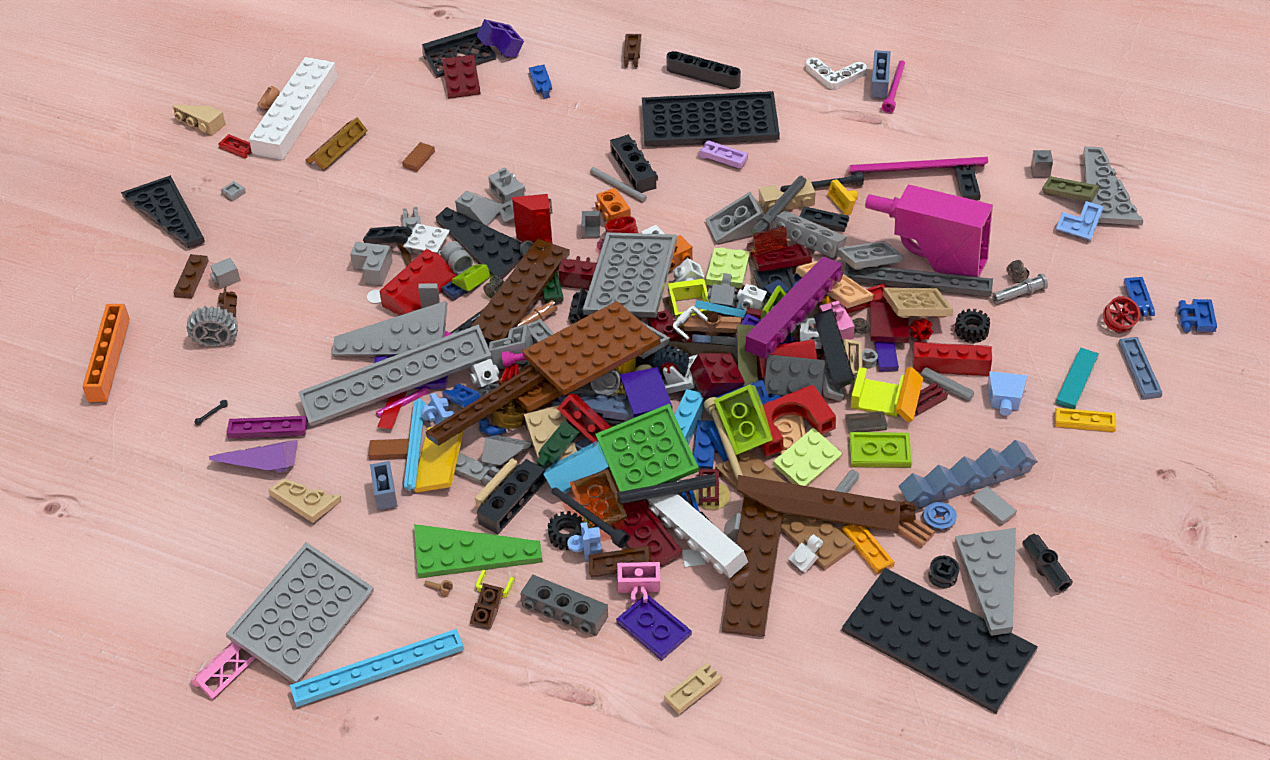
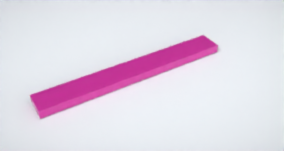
M988 157L856 164L848 166V173L953 168L955 166L962 167V165H966V167L969 165L984 166L988 163Z

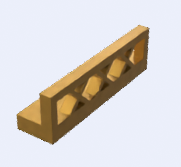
M357 117L347 122L305 161L308 164L315 161L323 170L368 130Z

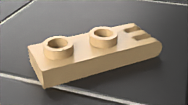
M705 663L665 694L664 701L680 714L720 683L723 677L717 674L714 668L710 670L711 666Z

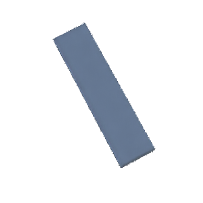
M1138 337L1119 339V347L1142 400L1162 397L1163 392Z

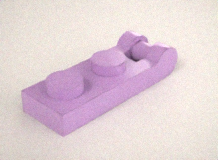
M706 141L703 148L698 152V156L702 159L709 158L740 169L748 159V153L711 141Z

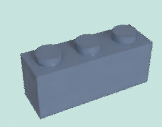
M874 50L871 97L887 98L891 51Z

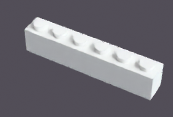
M677 493L647 499L651 506L649 509L654 515L661 517L666 527H672L681 540L683 538L686 539L690 548L694 551L698 550L706 562L711 561L718 573H724L731 578L748 563L744 550Z

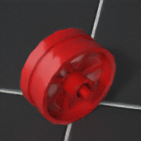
M631 216L618 217L605 224L607 233H639L636 220Z
M1118 296L1108 303L1102 315L1107 327L1115 332L1125 333L1139 321L1140 310L1132 299ZM1113 304L1116 310L1110 309V306Z

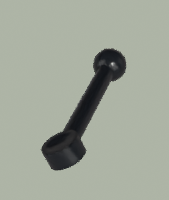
M221 400L220 405L201 418H196L194 423L201 425L202 421L221 408H226L228 406L227 400Z

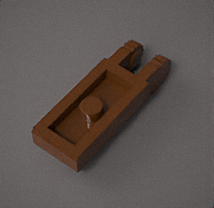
M642 34L625 35L624 67H628L629 58L634 59L633 65L638 67Z

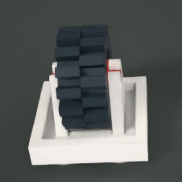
M667 346V349L662 347L661 350H657L653 368L658 367L668 394L694 388L695 380L689 368L697 355L687 357V353H683L682 349L678 351V347L671 349V346Z

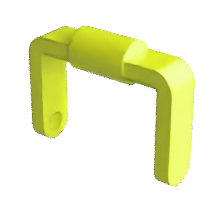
M482 570L476 583L478 592H481L486 570ZM510 577L502 598L508 597L515 577Z

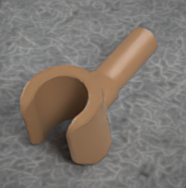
M427 580L424 583L425 586L440 590V594L444 597L449 595L448 589H453V584L449 580H444L441 584Z

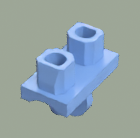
M436 393L430 394V403L424 405V409L421 411L423 420L434 421L435 425L455 414L454 411H447L449 407L447 399H439Z
M586 522L581 523L582 536L574 535L568 539V548L573 552H580L584 549L585 562H589V555L602 553L599 527L588 528Z

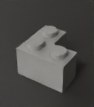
M355 242L350 253L353 269L363 271L365 284L383 286L393 262L390 246Z
M528 324L511 328L508 338L490 342L491 360L498 370H505L507 368L503 366L502 352L510 351V353L519 354L522 353V350L534 345ZM525 360L517 361L515 363H518L519 365H526L529 362Z

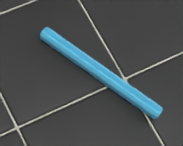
M422 399L415 400L413 404L404 478V488L407 491H411V489L416 487L423 428L421 411L425 405Z

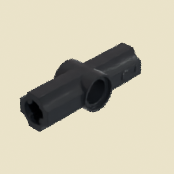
M1034 533L1023 540L1022 545L1036 563L1037 572L1047 578L1056 592H1064L1072 586L1073 581L1058 562L1057 553L1049 549L1039 535Z

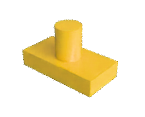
M838 180L831 181L827 195L845 215H850L858 199L857 191H847Z

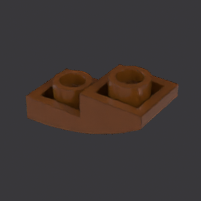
M485 583L482 584L478 603L474 605L470 624L491 629L502 600L504 588Z

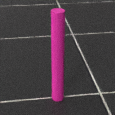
M427 387L422 388L376 411V414L381 418L384 410L401 403V407L430 393Z

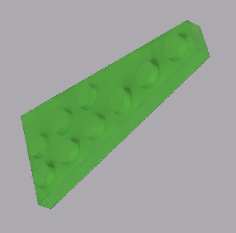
M414 524L418 578L543 562L540 541Z

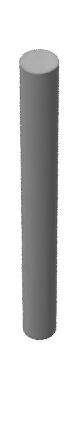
M595 167L591 168L590 173L638 200L646 201V195Z

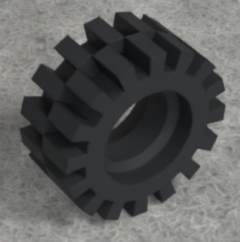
M974 308L973 311L967 309L966 312L964 310L961 311V314L959 313L956 318L957 337L960 336L961 340L965 338V342L968 343L969 340H972V343H975L977 340L979 343L982 339L985 340L989 334L990 318L987 317L986 313L982 314L983 311L981 310L976 312L977 309ZM968 324H974V325H977L978 327H969V326H967V325H968Z
M562 511L560 516L555 514L554 519L551 517L550 523H548L550 543H553L555 548L559 545L560 550H563V547H566V550H570L568 548V539L574 535L582 536L581 523H584L582 517H577L575 512L571 515V511H567V514H564V511ZM566 527L574 529V531L569 534H562L559 532V530Z

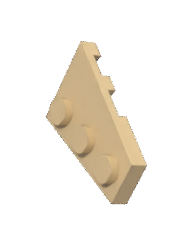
M282 479L269 488L270 496L312 523L341 502V495L334 494L331 496L325 494L324 490H311L306 488L304 484L287 479Z

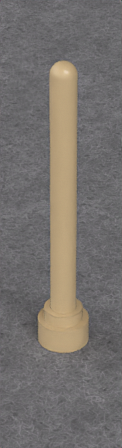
M712 397L704 402L706 412L712 415L735 478L738 480V475H743L714 402V399L717 398Z

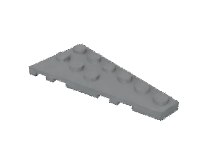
M444 301L335 336L332 355L334 357H393L444 338L448 303Z

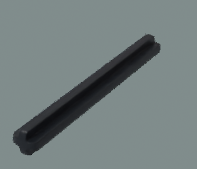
M711 474L618 492V501L620 504L713 487L716 486L715 475Z

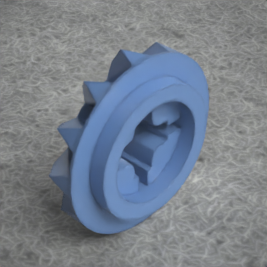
M934 502L925 508L923 518L926 521V525H931L932 529L940 528L942 531L944 528L950 529L952 525H955L957 514L949 504ZM936 515L944 516L943 520L941 518L936 519Z

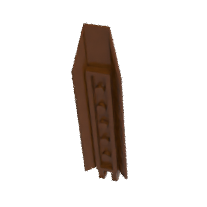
M738 475L737 491L774 512L898 532L899 521L909 523L916 520L914 513L916 510L915 504L909 501L900 503L899 501Z

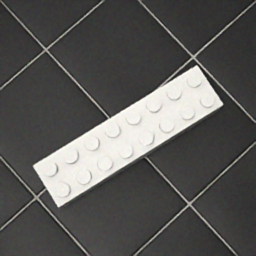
M308 57L303 59L250 136L249 142L252 154L284 160L337 80L335 62Z

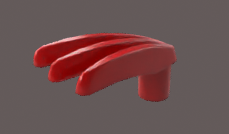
M515 363L507 367L503 372L501 382H504L507 376L508 380H510L514 372L515 376L518 375L520 365Z

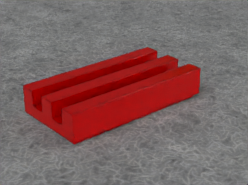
M230 134L218 143L220 149L245 159L247 154L250 155L252 153L250 142Z

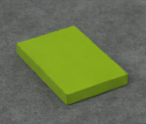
M850 432L851 467L911 468L909 433Z

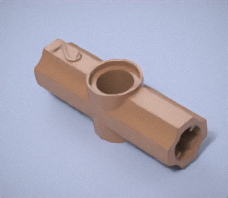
M712 311L705 314L708 320L704 321L698 315H690L684 322V331H701L711 337L719 335L720 332L737 333V324H741V317H723L719 313Z

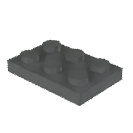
M769 355L766 358L764 385L767 394L786 395L796 392L801 388L814 385L821 395L825 360Z

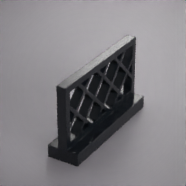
M481 26L422 44L423 57L427 59L436 78L444 76V70H437L438 65L443 67L442 58L456 57L458 53L465 56L474 55L476 65L496 60V55L491 46L475 45L481 42L477 37ZM469 47L468 51L462 50L461 48ZM472 49L480 50L478 54L471 52ZM451 51L454 52L453 55L445 54V53H448V52H451ZM483 52H486V53H489L490 55L485 57V56H482L481 54H482ZM440 56L438 60L431 59L432 57Z

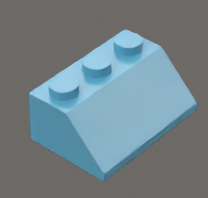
M597 440L557 463L548 466L544 476L552 489L556 487L566 494L572 490L571 486L577 483L579 486L590 480V476L594 474L599 476L605 473L609 465Z

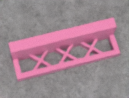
M231 642L190 680V683L194 687H200L210 699H213L255 657L249 653L247 660H239V650L241 647ZM226 662H234V672L231 675H223V665ZM210 677H218V687L212 692L205 682Z

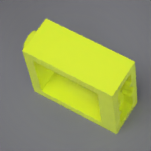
M704 279L668 283V298L672 315L675 316L676 321L683 313L678 312L676 300L701 297L702 301L710 303ZM704 309L699 310L704 315L708 312H712Z

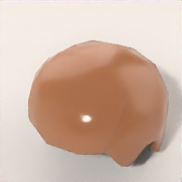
M272 85L268 87L257 105L265 110H269L280 94L279 89Z

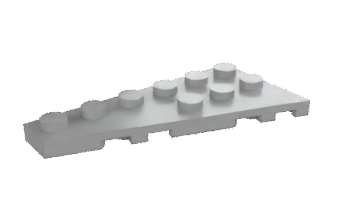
M1084 146L1085 183L1098 185L1099 191L1091 203L1104 207L1098 223L1143 225V218L1138 215L1136 206L1132 205L1127 190L1121 180L1116 177V171L1111 168L1110 161L1103 148Z
M1016 528L955 536L956 547L991 636L1012 633Z

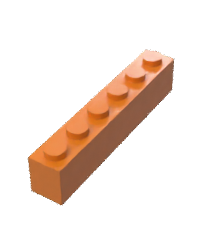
M106 304L82 386L88 402H107L130 320L125 304Z

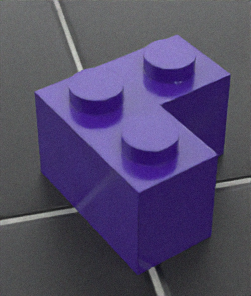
M484 19L477 34L483 45L488 47L490 45L495 46L507 58H516L524 43V40L511 25Z

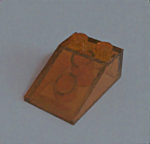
M608 469L570 482L575 501L607 524L611 525L628 518L623 505L618 501V492ZM582 516L584 523L587 522L588 528L597 527L596 525H594Z

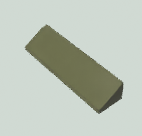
M737 324L738 369L745 381L743 386L758 381L757 355L745 351L746 335L755 326Z

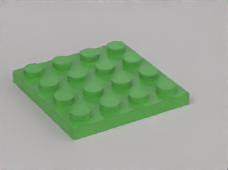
M670 404L596 434L620 492L674 482L700 471Z

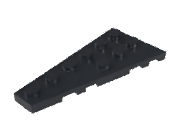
M171 175L121 192L125 200L187 248L205 242Z
M448 207L436 216V222L443 229L450 230L449 233L454 237V240L459 242L478 264H486L488 266L490 274L495 277L498 283L523 258L520 253L522 242Z

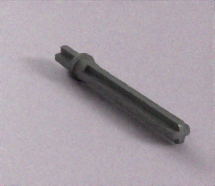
M799 176L768 212L757 220V224L752 228V235L758 238L765 230L770 228L775 217L780 214L805 185L806 178Z

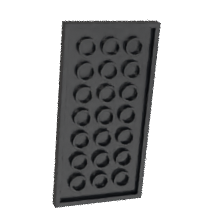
M774 91L642 97L645 146L705 144L706 141L722 143L780 140Z
M887 568L882 571L842 626V631L995 714L998 713L1038 649V646L1013 633L991 636L984 618Z

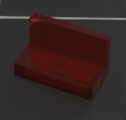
M781 226L754 233L753 242L747 243V250L755 255L788 247L786 227Z

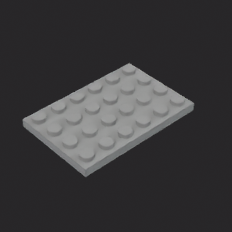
M607 233L583 307L584 315H591L618 301L635 317L656 318L676 248L677 235Z
M305 542L226 633V638L293 684L297 683L373 593L374 588Z

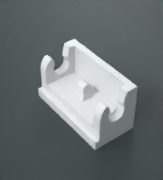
M805 318L800 326V341L814 339L815 348L822 349L818 329L811 327L813 323H816L815 319Z

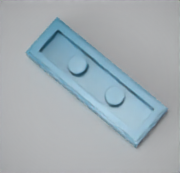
M697 300L695 303L696 308L743 318L746 316V310Z

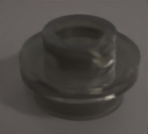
M855 318L852 321L855 326L854 334L863 335L868 332L869 326L865 319Z

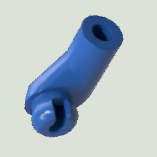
M486 418L478 422L479 430L489 436L507 433L506 428H501L497 425L492 426Z

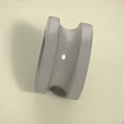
M871 349L864 350L862 352V366L865 368L875 367L878 354Z

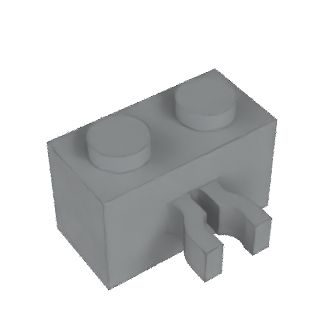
M505 167L488 176L490 190L503 204L512 200V197L525 196L524 192H526L523 183H520L515 175L510 173Z
M723 273L722 285L713 284L712 288H709L708 299H710V303L736 308V297L739 290L730 286L731 274Z

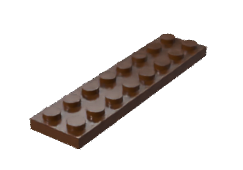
M537 238L471 325L473 327L479 324L486 343L490 344L492 341L508 338L509 330L518 326L559 270L562 258H568L570 249Z
M745 495L736 544L744 550L748 563L730 578L722 632L765 636L784 513L774 512Z

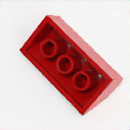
M425 249L379 291L382 307L399 316L422 309L418 289L419 284H438L440 294L442 292L441 287L449 283L456 275L441 255Z
M914 341L912 343V367L917 372H922L924 368H929L942 374L989 376L991 371L992 346Z

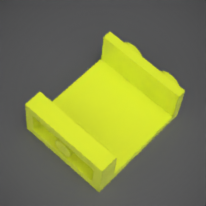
M859 367L851 398V408L897 417L896 407L904 375H901L899 385L866 379L867 369Z

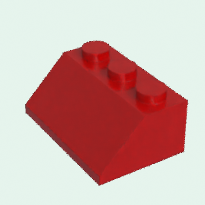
M548 194L512 197L516 239L521 242L532 241L534 243L538 238L553 244Z
M814 339L778 345L774 353L770 354L817 359ZM757 356L758 380H763L764 382L766 359Z

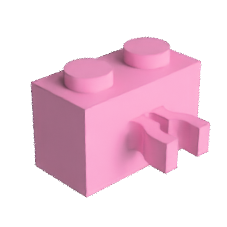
M839 301L819 306V313L829 309L833 310L842 339L851 340L854 338L855 326L844 306Z
M660 562L617 563L618 593H631V603H635V597L638 593H641L643 603H647V593L660 592Z

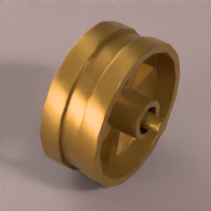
M513 399L491 413L490 419L501 428L516 429L524 425V414H526L527 410Z

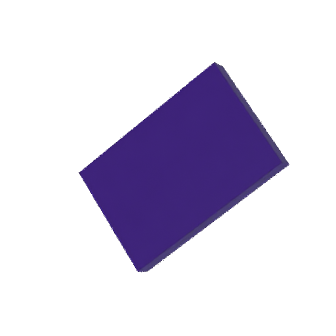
M658 367L620 374L621 383L634 418L667 404H670L672 408Z
M647 594V603H643V597L616 618V623L662 661L692 635V630Z

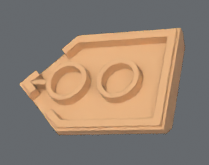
M785 415L774 422V425L783 436V451H780L781 454L806 434L804 419L801 416Z

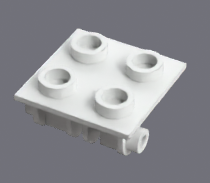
M416 224L403 247L409 253L420 255L425 249H429L441 255V250L439 249L450 230Z

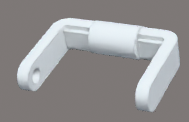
M694 306L684 311L673 324L674 330L685 340H688L689 337L678 326L683 324L693 312L704 321L708 320Z

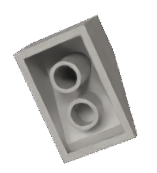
M748 192L705 220L715 241L722 243L754 236L751 234L752 228L757 224V220L765 214L753 194Z

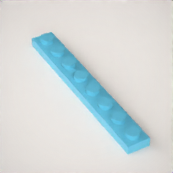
M457 629L291 684L290 688L296 707L463 651L464 647Z

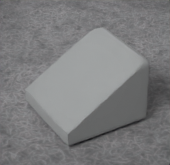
M736 513L729 519L724 527V534L735 542L737 541L740 526V513Z

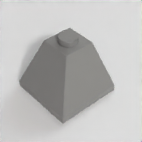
M465 191L455 201L458 213L486 226H489L501 214L498 207L502 205L501 203L477 193Z
M499 435L487 437L484 442L482 462H487V465L490 467L498 468L499 465L509 462L511 458L514 459L531 448L533 444L530 441Z

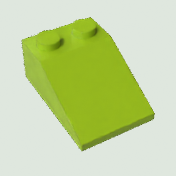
M747 385L714 399L736 455L773 440L763 404L754 385Z

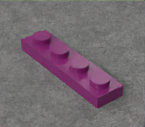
M307 416L229 419L227 437L232 439L306 435L308 420Z

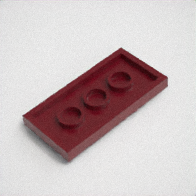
M644 500L620 504L604 512L606 520L614 529H623L630 535L629 541L626 544L628 549L644 546L650 547L651 562H660L661 567L682 556V549L649 509Z

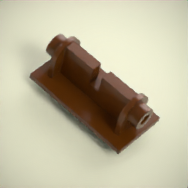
M225 286L223 293H219L218 296L220 309H227L228 313H233V317H236L237 295L233 291L226 292L227 286Z

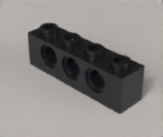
M629 134L611 139V154L632 187L640 193L656 189L658 175L656 171L652 170L650 162L644 158L642 150L638 149L636 141L632 140Z
M528 459L517 465L514 472L505 478L502 485L496 491H493L490 498L478 508L479 525L498 535L545 484V468Z

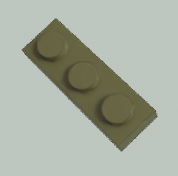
M1050 176L1042 190L1046 194L1092 202L1099 191V187L1094 184Z

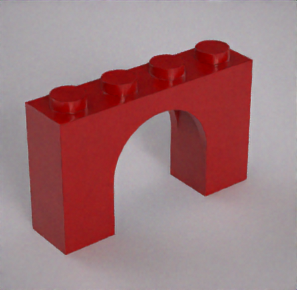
M814 385L801 388L791 394H786L781 398L763 404L773 440L758 447L765 457L783 451V436L774 425V422L782 416H801L810 423L812 428L822 435L836 429V415Z

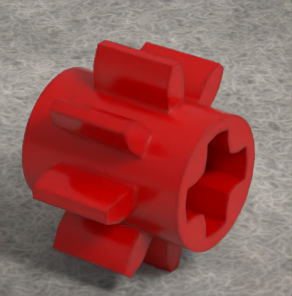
M921 318V320L914 319V322L909 326L913 331L910 335L919 342L922 339L928 340L932 333H934L931 329L933 324L925 318Z

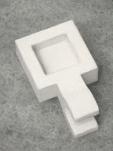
M813 534L809 538L807 545L801 543L788 559L802 572L806 573L819 558L815 552L824 542Z

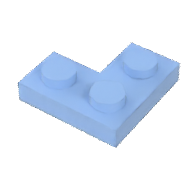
M1086 201L1080 217L1062 212L1056 230L1091 241L1104 207Z

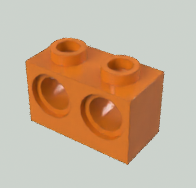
M616 188L596 194V209L602 213L606 223L618 217L631 216L630 207Z

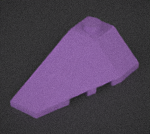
M297 440L264 447L258 446L245 450L209 456V460L263 470L275 469L276 473L288 471L287 467L295 463L298 442Z

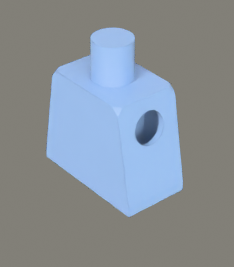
M990 371L987 388L991 407L1000 409V414L1010 415L1012 410H1019L1027 375Z

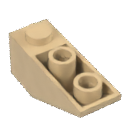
M172 106L174 116L178 121H182L212 136L226 125L223 112L211 106Z

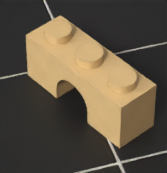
M806 179L805 185L782 211L815 205L816 192L810 179ZM776 185L759 188V203L764 214L768 212L784 193L779 191Z

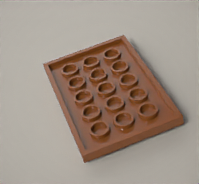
M616 301L522 350L523 357L565 396L661 344L659 336Z

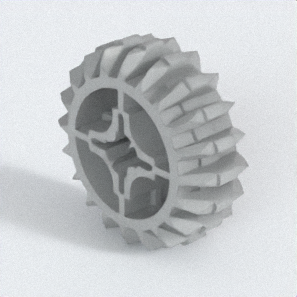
M204 306L202 309L197 308L196 311H192V314L187 319L186 329L188 337L192 338V342H197L198 345L203 344L205 347H219L233 342L237 336L238 323L236 317H233V313H228L227 309L221 310L220 306L218 308L213 306L207 308Z

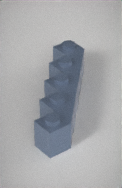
M1014 440L1002 452L989 448L976 461L964 456L951 469L938 464L925 477L912 473L898 487L907 501L914 503L918 508H924L934 502H942L1021 476L1030 471L1038 461L1026 444Z

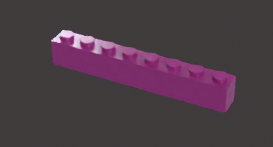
M823 256L746 335L745 351L764 359L771 353H774L776 347L785 341L786 336L793 332L796 326L803 322L805 316L814 310L817 303L821 302L824 296L832 291L834 285L841 281L843 277L842 263Z

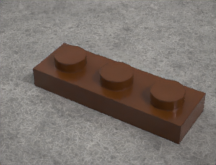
M190 254L174 289L175 297L193 298L209 262L208 256Z
M649 546L589 555V575L597 577L616 574L617 563L651 562V549Z

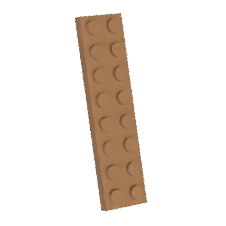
M750 450L736 455L743 476L785 482ZM729 460L715 466V469H719V475L737 491L738 480L735 478ZM785 513L783 515L781 532L797 547L801 543L807 545L809 538L813 534L824 542L815 552L819 557L815 563L824 571L855 549V544L830 521Z

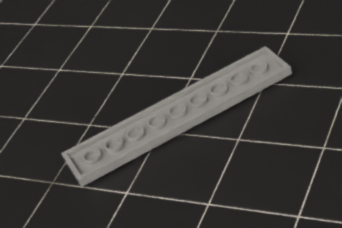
M478 324L301 390L298 393L309 424L312 427L469 368L471 365L492 359V356Z

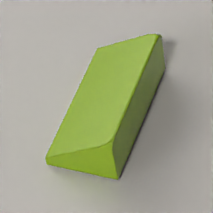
M486 264L471 266L451 281L460 288L470 291L490 278L491 275Z

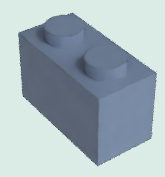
M390 461L370 464L377 509L398 507Z

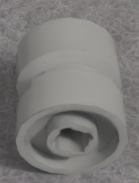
M457 241L447 243L441 250V257L455 274H461L473 264L472 257Z

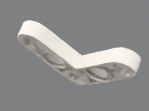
M812 57L806 61V70L828 89L836 90L864 77L867 65L863 62H856L834 72L820 59Z

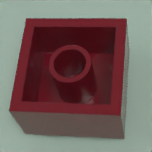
M698 353L689 368L703 398L717 397L741 388L745 384L731 353Z

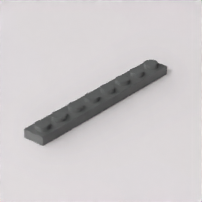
M847 263L844 273L851 280L859 283L884 284L905 288H937L943 292L990 297L992 295L993 278L879 266L855 270Z

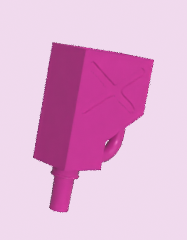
M909 184L900 199L897 197L889 199L868 194L865 208L889 214L890 218H895L894 235L900 236L902 244L908 251L927 258L935 272L980 277L989 256L993 204Z

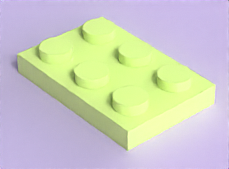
M714 248L706 277V285H722L723 273L732 275L730 286L742 289L750 251Z
M812 428L775 459L772 465L792 484L808 486L840 459L842 453L816 429Z

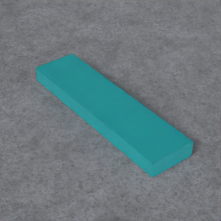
M1080 347L1057 397L1056 404L1070 409L1076 408L1099 353Z

